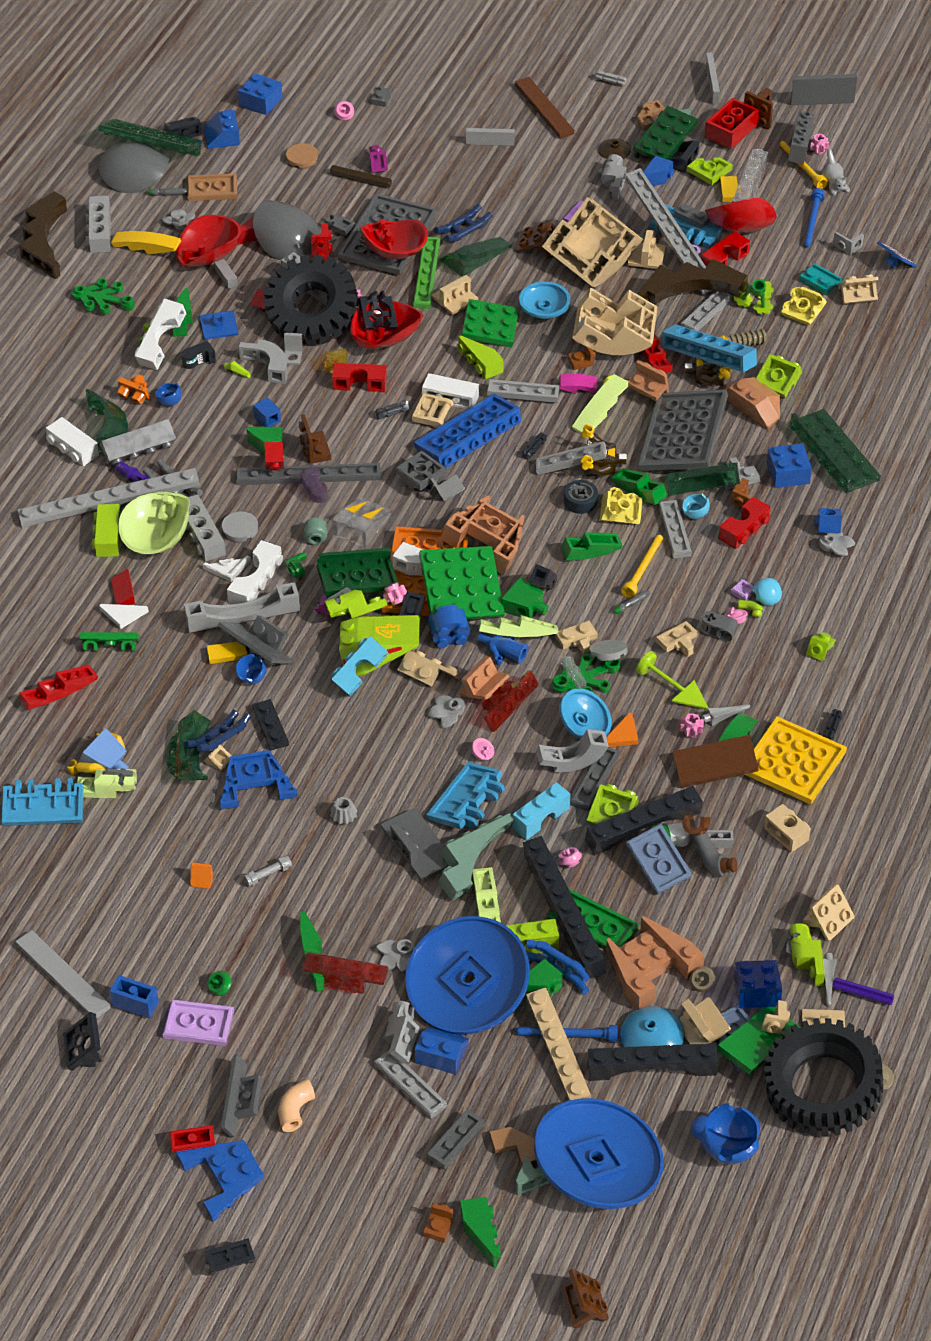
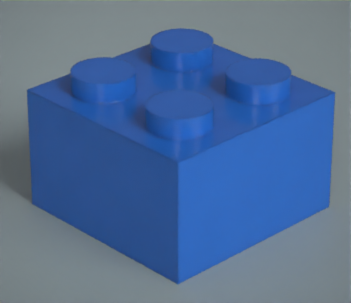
M254 73L238 90L239 106L267 115L283 98L282 82Z
M803 443L768 447L766 463L775 488L810 484L812 468Z

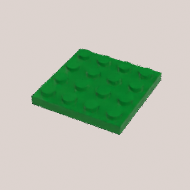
M492 546L420 550L419 558L429 614L432 613L434 615L437 613L436 609L442 606L456 605L458 609H464L467 620L504 617V607L501 603L502 597Z

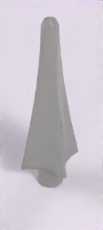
M750 705L708 708V714L702 715L701 719H704V723L710 721L711 726L734 714L749 709Z
M825 953L823 958L827 1006L831 1005L832 984L837 960L833 959L832 953Z

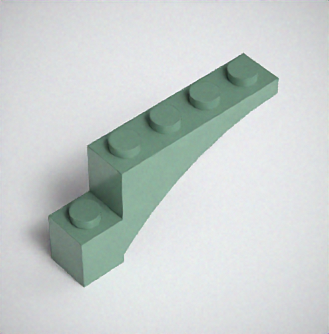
M510 813L505 816L499 815L491 823H483L475 831H467L459 839H451L445 843V848L441 855L449 867L442 871L438 882L451 901L469 892L473 884L471 875L476 859L492 840L509 830L514 821Z

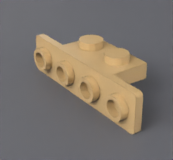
M418 650L405 653L398 668V671L431 687L440 671L458 680L461 678L456 668L450 665L444 667L441 665V661L433 657L429 660L425 658L424 653Z

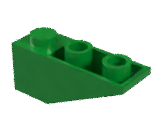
M487 1197L460 1200V1213L465 1234L493 1267H497V1258H501L499 1244H495L494 1238H497L496 1224H491V1219H494L493 1206H488Z

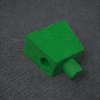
M520 577L501 600L504 613L517 617L522 615L532 618L536 612L544 616L548 612L549 605L543 603V591L523 577Z

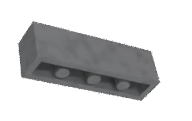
M167 419L103 440L100 443V448L106 464L112 463V465H117L126 458L133 460L138 458L139 454H151L160 447L163 449L173 446L172 443L175 442L176 437L170 421Z

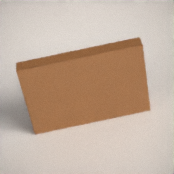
M237 173L188 175V201L237 199Z

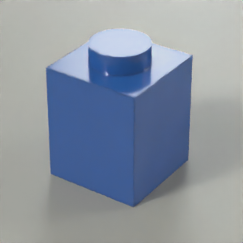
M268 397L253 405L254 418L264 427H272L281 422L280 408Z

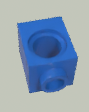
M819 508L818 515H815L814 525L818 526V532L841 533V509Z

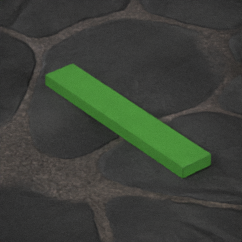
M428 237L426 244L422 247L413 302L414 308H431L440 238Z

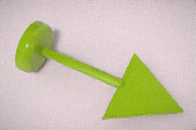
M649 651L643 656L637 665V674L645 675L652 670L681 691L671 702L708 710V706L695 680L684 688L654 666L657 656L653 651Z

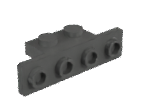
M238 1054L233 1055L232 1064L230 1065V1076L227 1083L223 1117L221 1119V1128L231 1138L236 1137L238 1119L257 1116L263 1078L259 1074L246 1077L247 1063Z

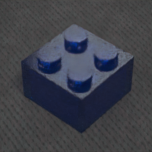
M777 960L735 962L734 985L739 1008L776 1007L778 1000L782 1001V983Z

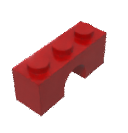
M735 231L719 243H716L709 250L703 252L701 260L706 267L712 259L727 265L728 257L739 261L749 254L750 240Z
M334 363L332 375L333 390L350 391L353 383L361 381L367 384L368 392H385L387 365Z
M752 497L742 506V520H737L730 516L719 526L718 539L737 549L741 544H745L752 534H756L762 525L769 522L771 507Z

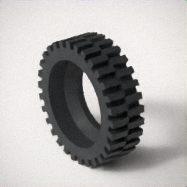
M815 1018L812 1025H809L808 1021L805 1020L801 1022L802 1028H798L796 1024L791 1026L790 1034L785 1030L781 1033L782 1040L778 1037L774 1040V1047L770 1046L768 1050L769 1056H766L765 1059L766 1091L769 1103L772 1105L775 1114L779 1113V1119L783 1122L788 1119V1126L792 1129L798 1125V1130L801 1133H805L806 1129H810V1135L816 1136L817 1131H822V1137H829L828 1131L834 1130V1134L837 1136L841 1135L842 1128H845L848 1133L852 1131V1124H855L857 1128L863 1125L862 1117L867 1121L871 1118V1111L875 1112L877 1110V1102H881L883 1093L881 1055L878 1054L876 1044L872 1045V1039L869 1036L864 1038V1031L860 1028L855 1032L853 1024L848 1023L847 1027H844L843 1021L838 1019L836 1025L832 1024L831 1018H825V1023L821 1024L819 1018ZM829 1057L844 1062L852 1069L857 1079V1086L851 1095L842 1100L832 1103H814L804 1100L794 1093L792 1088L793 1077L804 1063L815 1058Z

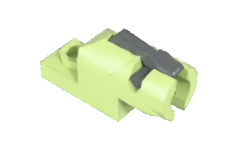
M96 769L95 777H78L77 783H83L84 797L116 798L117 791L136 789L137 773L136 769Z

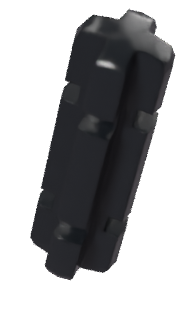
M404 400L399 402L400 404L395 403L385 406L384 409H376V416L378 419H382L386 415L389 417L401 413V411H408L409 403Z
M540 432L522 451V457L530 459L542 444L547 441V435Z
M832 710L823 737L833 741L842 717L841 710Z

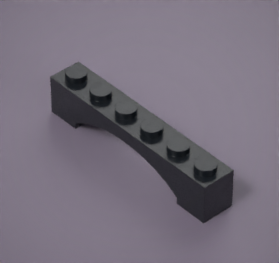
M694 786L688 787L587 827L585 841L595 856L612 849V846L624 838L646 827L672 819L683 820L686 814L691 816L700 814L703 801Z
M716 1043L591 1048L588 1049L587 1054L589 1081L610 1080L611 1077L622 1073L644 1069H676L694 1073L695 1076H715L718 1070Z

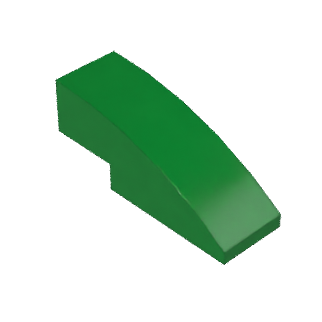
M185 288L176 302L183 304L186 315L180 327L173 328L174 337L187 336L186 324L193 323L189 290Z
M622 468L611 477L612 481L623 490L642 497V500L647 503L656 505L667 496L664 483L650 480L649 474Z
M584 532L582 537H565L561 550L566 560H583L622 549L623 545L617 533Z

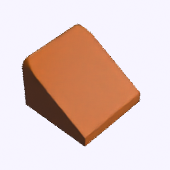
M193 862L191 864V886L209 889L213 880L212 865Z

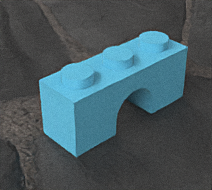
M371 636L368 639L364 638L358 645L359 649L355 653L351 652L345 659L346 664L342 668L339 666L332 674L334 676L332 678L333 682L350 697L363 683L356 675L357 666L362 662H369L377 668L389 654Z
M556 782L513 813V830L525 840H528L541 830L542 821L548 814L556 819L570 809V793Z

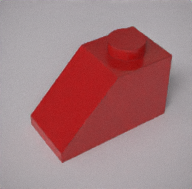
M265 442L266 469L278 471L284 468L283 442Z

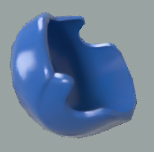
M165 383L155 391V396L161 405L166 407L173 406L181 400L182 390L178 383Z
M254 654L243 656L235 667L238 677L244 683L250 685L259 683L267 672L263 660Z

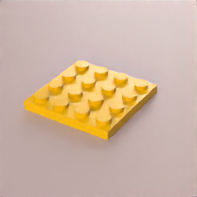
M777 716L754 748L759 771L744 775L811 805L845 755L847 747Z

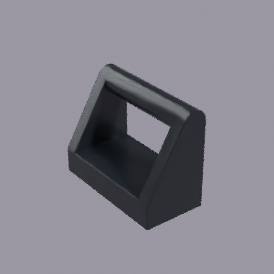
M195 116L164 123V128L171 142L202 135L201 122Z
M690 140L682 142L669 159L673 161L674 170L684 173L687 171V166L699 155V141ZM678 150L684 152L681 157L673 158Z

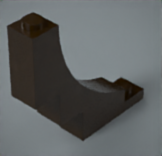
M55 191L25 210L27 224L22 227L24 241L19 244L22 259L57 279L61 276L60 265L54 258V251L49 246L47 238L52 225L67 211L66 198Z
M712 259L704 270L686 262L678 273L659 265L637 295L654 305L675 294L692 290L720 291L739 298L748 289V275L715 259Z

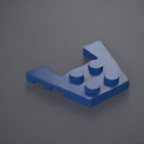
M270 750L230 756L220 805L221 809L239 807L237 790L276 784L280 800L298 797L297 789L290 783L288 776H285L281 770V766Z
M244 1140L176 1152V1156L184 1171L206 1162L223 1193L204 1201V1207L213 1222L220 1217L219 1215L226 1208L232 1207L235 1200L241 1195L244 1196L264 1178L262 1170Z

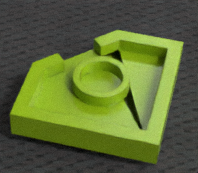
M697 158L687 166V172L713 185L720 179V176H725L732 170L733 164L722 158H713L710 161H704V158Z

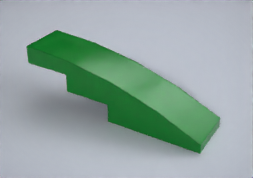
M301 911L300 932L303 957L309 977L316 992L324 990V977L321 973L323 971V959L320 955L322 953V941L305 911Z

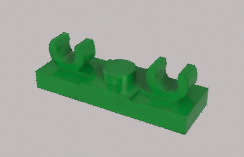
M80 632V639L84 642L83 649L85 652H87L89 644H93L94 651L97 652L98 644L96 642L104 643V646H115V643L122 642L121 649L123 652H125L126 645L131 644L132 651L135 652L136 645L134 642H139V634L137 632Z

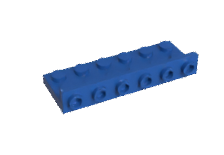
M492 394L416 440L414 447L419 451L422 450L447 468L521 422L520 409L500 396Z

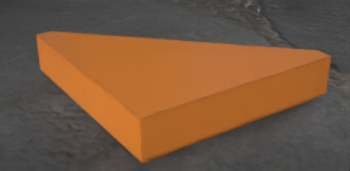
M629 713L606 737L609 747L638 744V736L632 713Z

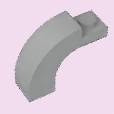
M261 339L258 340L257 344L240 342V360L258 361L268 366V382L286 384L288 376L287 359L280 347L272 342Z
M587 729L582 738L573 745L567 747L539 745L536 752L540 765L552 766L554 772L562 773L580 770L593 764L601 758L609 745L605 731Z

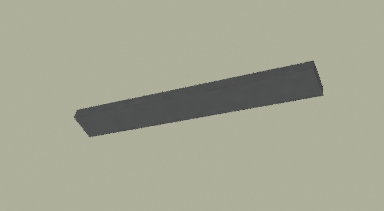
M380 463L284 466L283 469L278 471H271L266 469V467L236 468L237 485L318 482V479L320 482L381 480Z

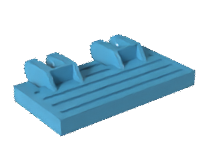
M665 205L689 242L692 238L695 239L694 245L696 246L703 241L702 247L709 249L723 231L722 228L717 227L711 221L702 229L674 217L676 208ZM652 219L649 223V228L655 232H660Z
M467 762L427 813L428 820L457 829H462L464 826L476 828L478 825L476 819L481 820L485 816L484 812L478 808L484 799L497 801L499 798L497 793H503L505 790L504 785L498 782L502 777L501 770Z
M60 778L55 779V792H52V784L34 786L33 779L28 780L27 793H22L21 780H16L15 794H13L12 786H3V826L83 823L84 785L83 783H73V778H68L67 792H61L62 781Z

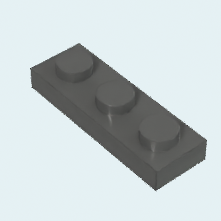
M467 1109L427 1153V1158L445 1170L485 1125V1120Z

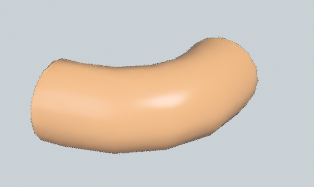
M309 1079L290 1087L281 1098L278 1116L284 1132H292L302 1125L300 1108L303 1104L315 1099L314 1090Z

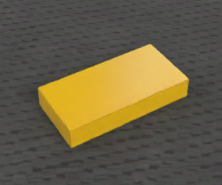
M720 176L722 202L739 201L737 176Z
M238 642L207 646L210 664L237 661L247 655L246 646Z

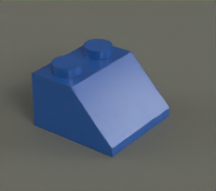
M235 110L220 111L204 125L208 149L240 145Z
M429 1027L421 1033L416 1045L415 1063L456 1075L470 1038Z

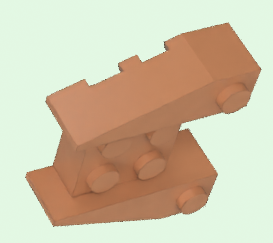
M488 495L479 500L477 504L469 505L464 511L454 513L445 524L440 539L456 548L465 536L469 534L488 546H492L495 549L493 554L496 570L504 575L511 567L517 553L525 516L522 514L519 520L497 509L489 504L491 496Z
M645 916L641 917V935L620 948L610 938L606 942V955L611 966L614 968L618 982H620L623 988L624 996L636 1009L646 1007L655 1001L656 986L651 982L653 979L675 967L688 980L695 968L704 966L705 957L691 941Z

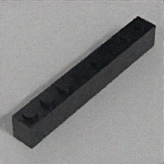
M539 836L523 842L524 857L576 961L582 964L590 979L604 974V957L543 837Z

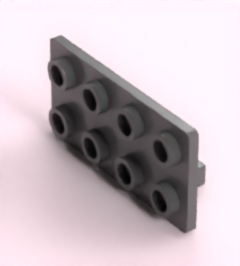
M257 615L250 630L241 623H218V626L223 629V633L235 637L236 642L248 646L252 653L264 657L263 660L272 665L274 663L281 665L293 663L294 660L281 651L289 634L264 617Z
M416 808L381 824V828L420 880H425L449 867L441 855L445 846Z

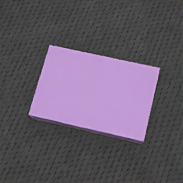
M172 1000L163 1038L226 1046L234 1007Z

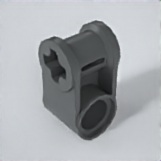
M706 611L702 614L703 623L700 625V632L705 636L730 642L738 627V622L732 617L717 614L713 611Z

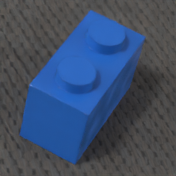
M118 975L109 991L112 1006L147 1018L151 1017L159 1003L156 987Z

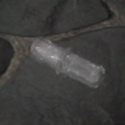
M571 656L563 657L561 664L567 671L568 678L572 679L576 687L583 689L587 682L581 674L580 667L576 666Z

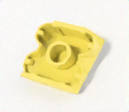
M795 287L790 292L791 298L784 303L780 313L805 325H811L827 302L815 291L804 287Z
M611 488L610 491L603 494L601 499L599 521L640 524L642 497L634 493L623 494L619 488Z

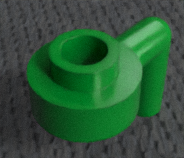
M301 552L286 560L285 564L288 566V571L292 577L299 579L305 576V570L300 562L307 558L305 552Z

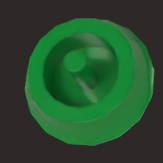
M225 971L212 973L208 979L210 992L216 996L226 994L231 987L232 980L230 975Z

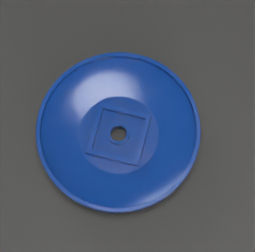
M466 916L446 921L427 933L417 944L410 956L406 969V990L409 1000L417 1014L425 1022L438 1030L463 1035L488 1030L508 1018L521 1003L530 978L528 955L518 936L507 926L496 920L480 916ZM474 975L475 979L472 982H464L466 976Z
M581 1098L561 1103L548 1111L542 1118L534 1137L535 1157L547 1180L565 1196L590 1207L619 1209L635 1205L646 1199L655 1190L662 1176L664 1166L663 1152L654 1132L636 1114L609 1101ZM591 1157L599 1158L601 1162H596Z

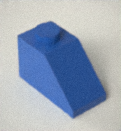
M658 156L653 158L643 172L652 186L666 184L669 178L673 177V161Z

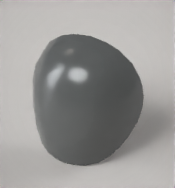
M119 143L103 154L99 161V173L111 188L123 193H135L149 188L162 177L169 158L147 145Z
M266 200L257 207L254 214L253 229L261 247L270 256L282 260L293 252L299 256H309L312 254L311 235H319L321 232L317 222L302 209L291 204Z

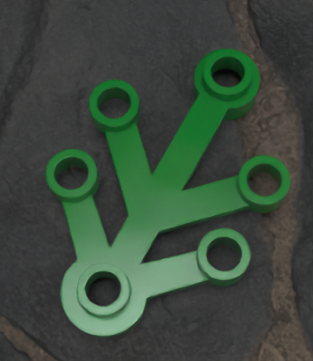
M99 278L96 284L87 287L76 286L72 289L74 299L82 301L87 311L95 309L94 301L88 298L95 300L102 314H109L111 312L110 305L104 301L121 304L124 311H131L135 308V302L131 296L127 295L121 298L110 295L123 291V283L120 281L114 282L113 287L107 288V280ZM98 289H104V290H101V291H98V292H93V291L98 290Z
M584 654L581 656V663L576 674L572 677H569V675L575 671V662L567 660L564 662L562 674L555 676L552 680V689L559 693L573 689H586L593 692V689L589 686L575 685V683L579 682L598 687L601 693H607L610 690V683L607 680H598L592 677L606 672L616 673L620 669V659L605 661V665L586 671L587 667L592 665L593 658L590 654Z

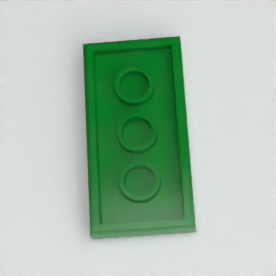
M570 890L599 947L606 950V942L610 938L620 948L629 942L639 928V923ZM552 911L547 916V920H556Z
M768 1004L718 1044L717 1051L749 1075L765 1063L766 1056H769L768 1050L770 1046L774 1047V1040L777 1037L782 1040L781 1034L761 1031L765 1015H773L775 1008ZM789 1019L783 1031L786 1030L790 1034L791 1026L795 1025V1023Z

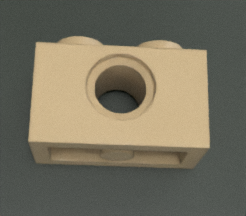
M784 804L765 816L764 829L791 853L809 841L811 829L809 825L797 817L794 811L788 809Z

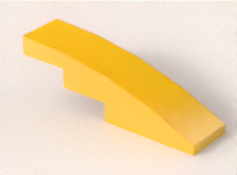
M123 231L117 232L111 243L113 247L128 246L130 251L145 250L147 255L174 252L179 246L181 239L153 232Z

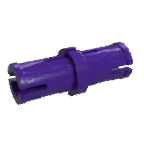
M123 461L118 463V465L123 467L122 469L116 466V471L126 476V479L129 481L137 482L149 479L140 473L138 469L128 466Z

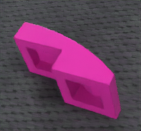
M575 373L561 374L559 376V389L575 394L580 389L595 394L597 390V377Z

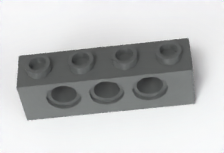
M799 111L788 161L804 164L815 114Z

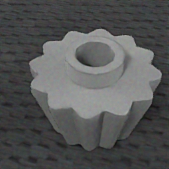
M340 797L333 803L330 817L333 818L334 822H338V824H348L357 817V809L351 799Z

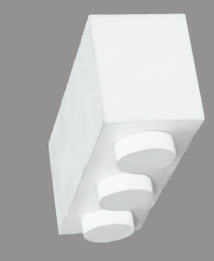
M428 373L422 386V395L426 393L448 398L453 401V407L468 410L478 400L479 384Z
M63 417L46 427L47 441L51 445L56 446L62 453L71 457L74 462L85 466L99 456L98 443Z

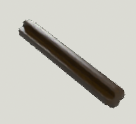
M332 165L330 168L331 175L385 188H390L392 184V179L336 165Z

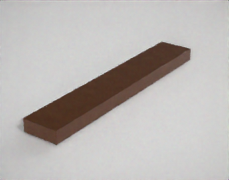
M530 77L515 81V86L560 139L574 134V129Z

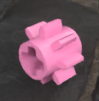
M815 134L813 139H809L810 150L815 154L824 153L825 149L829 148L828 138L823 134Z
M396 582L384 588L386 593L383 594V597L387 603L391 601L392 605H396L404 601L403 595L407 591L404 585L399 586Z
M688 713L685 718H681L680 731H684L686 737H696L698 733H703L704 719H700L698 714Z

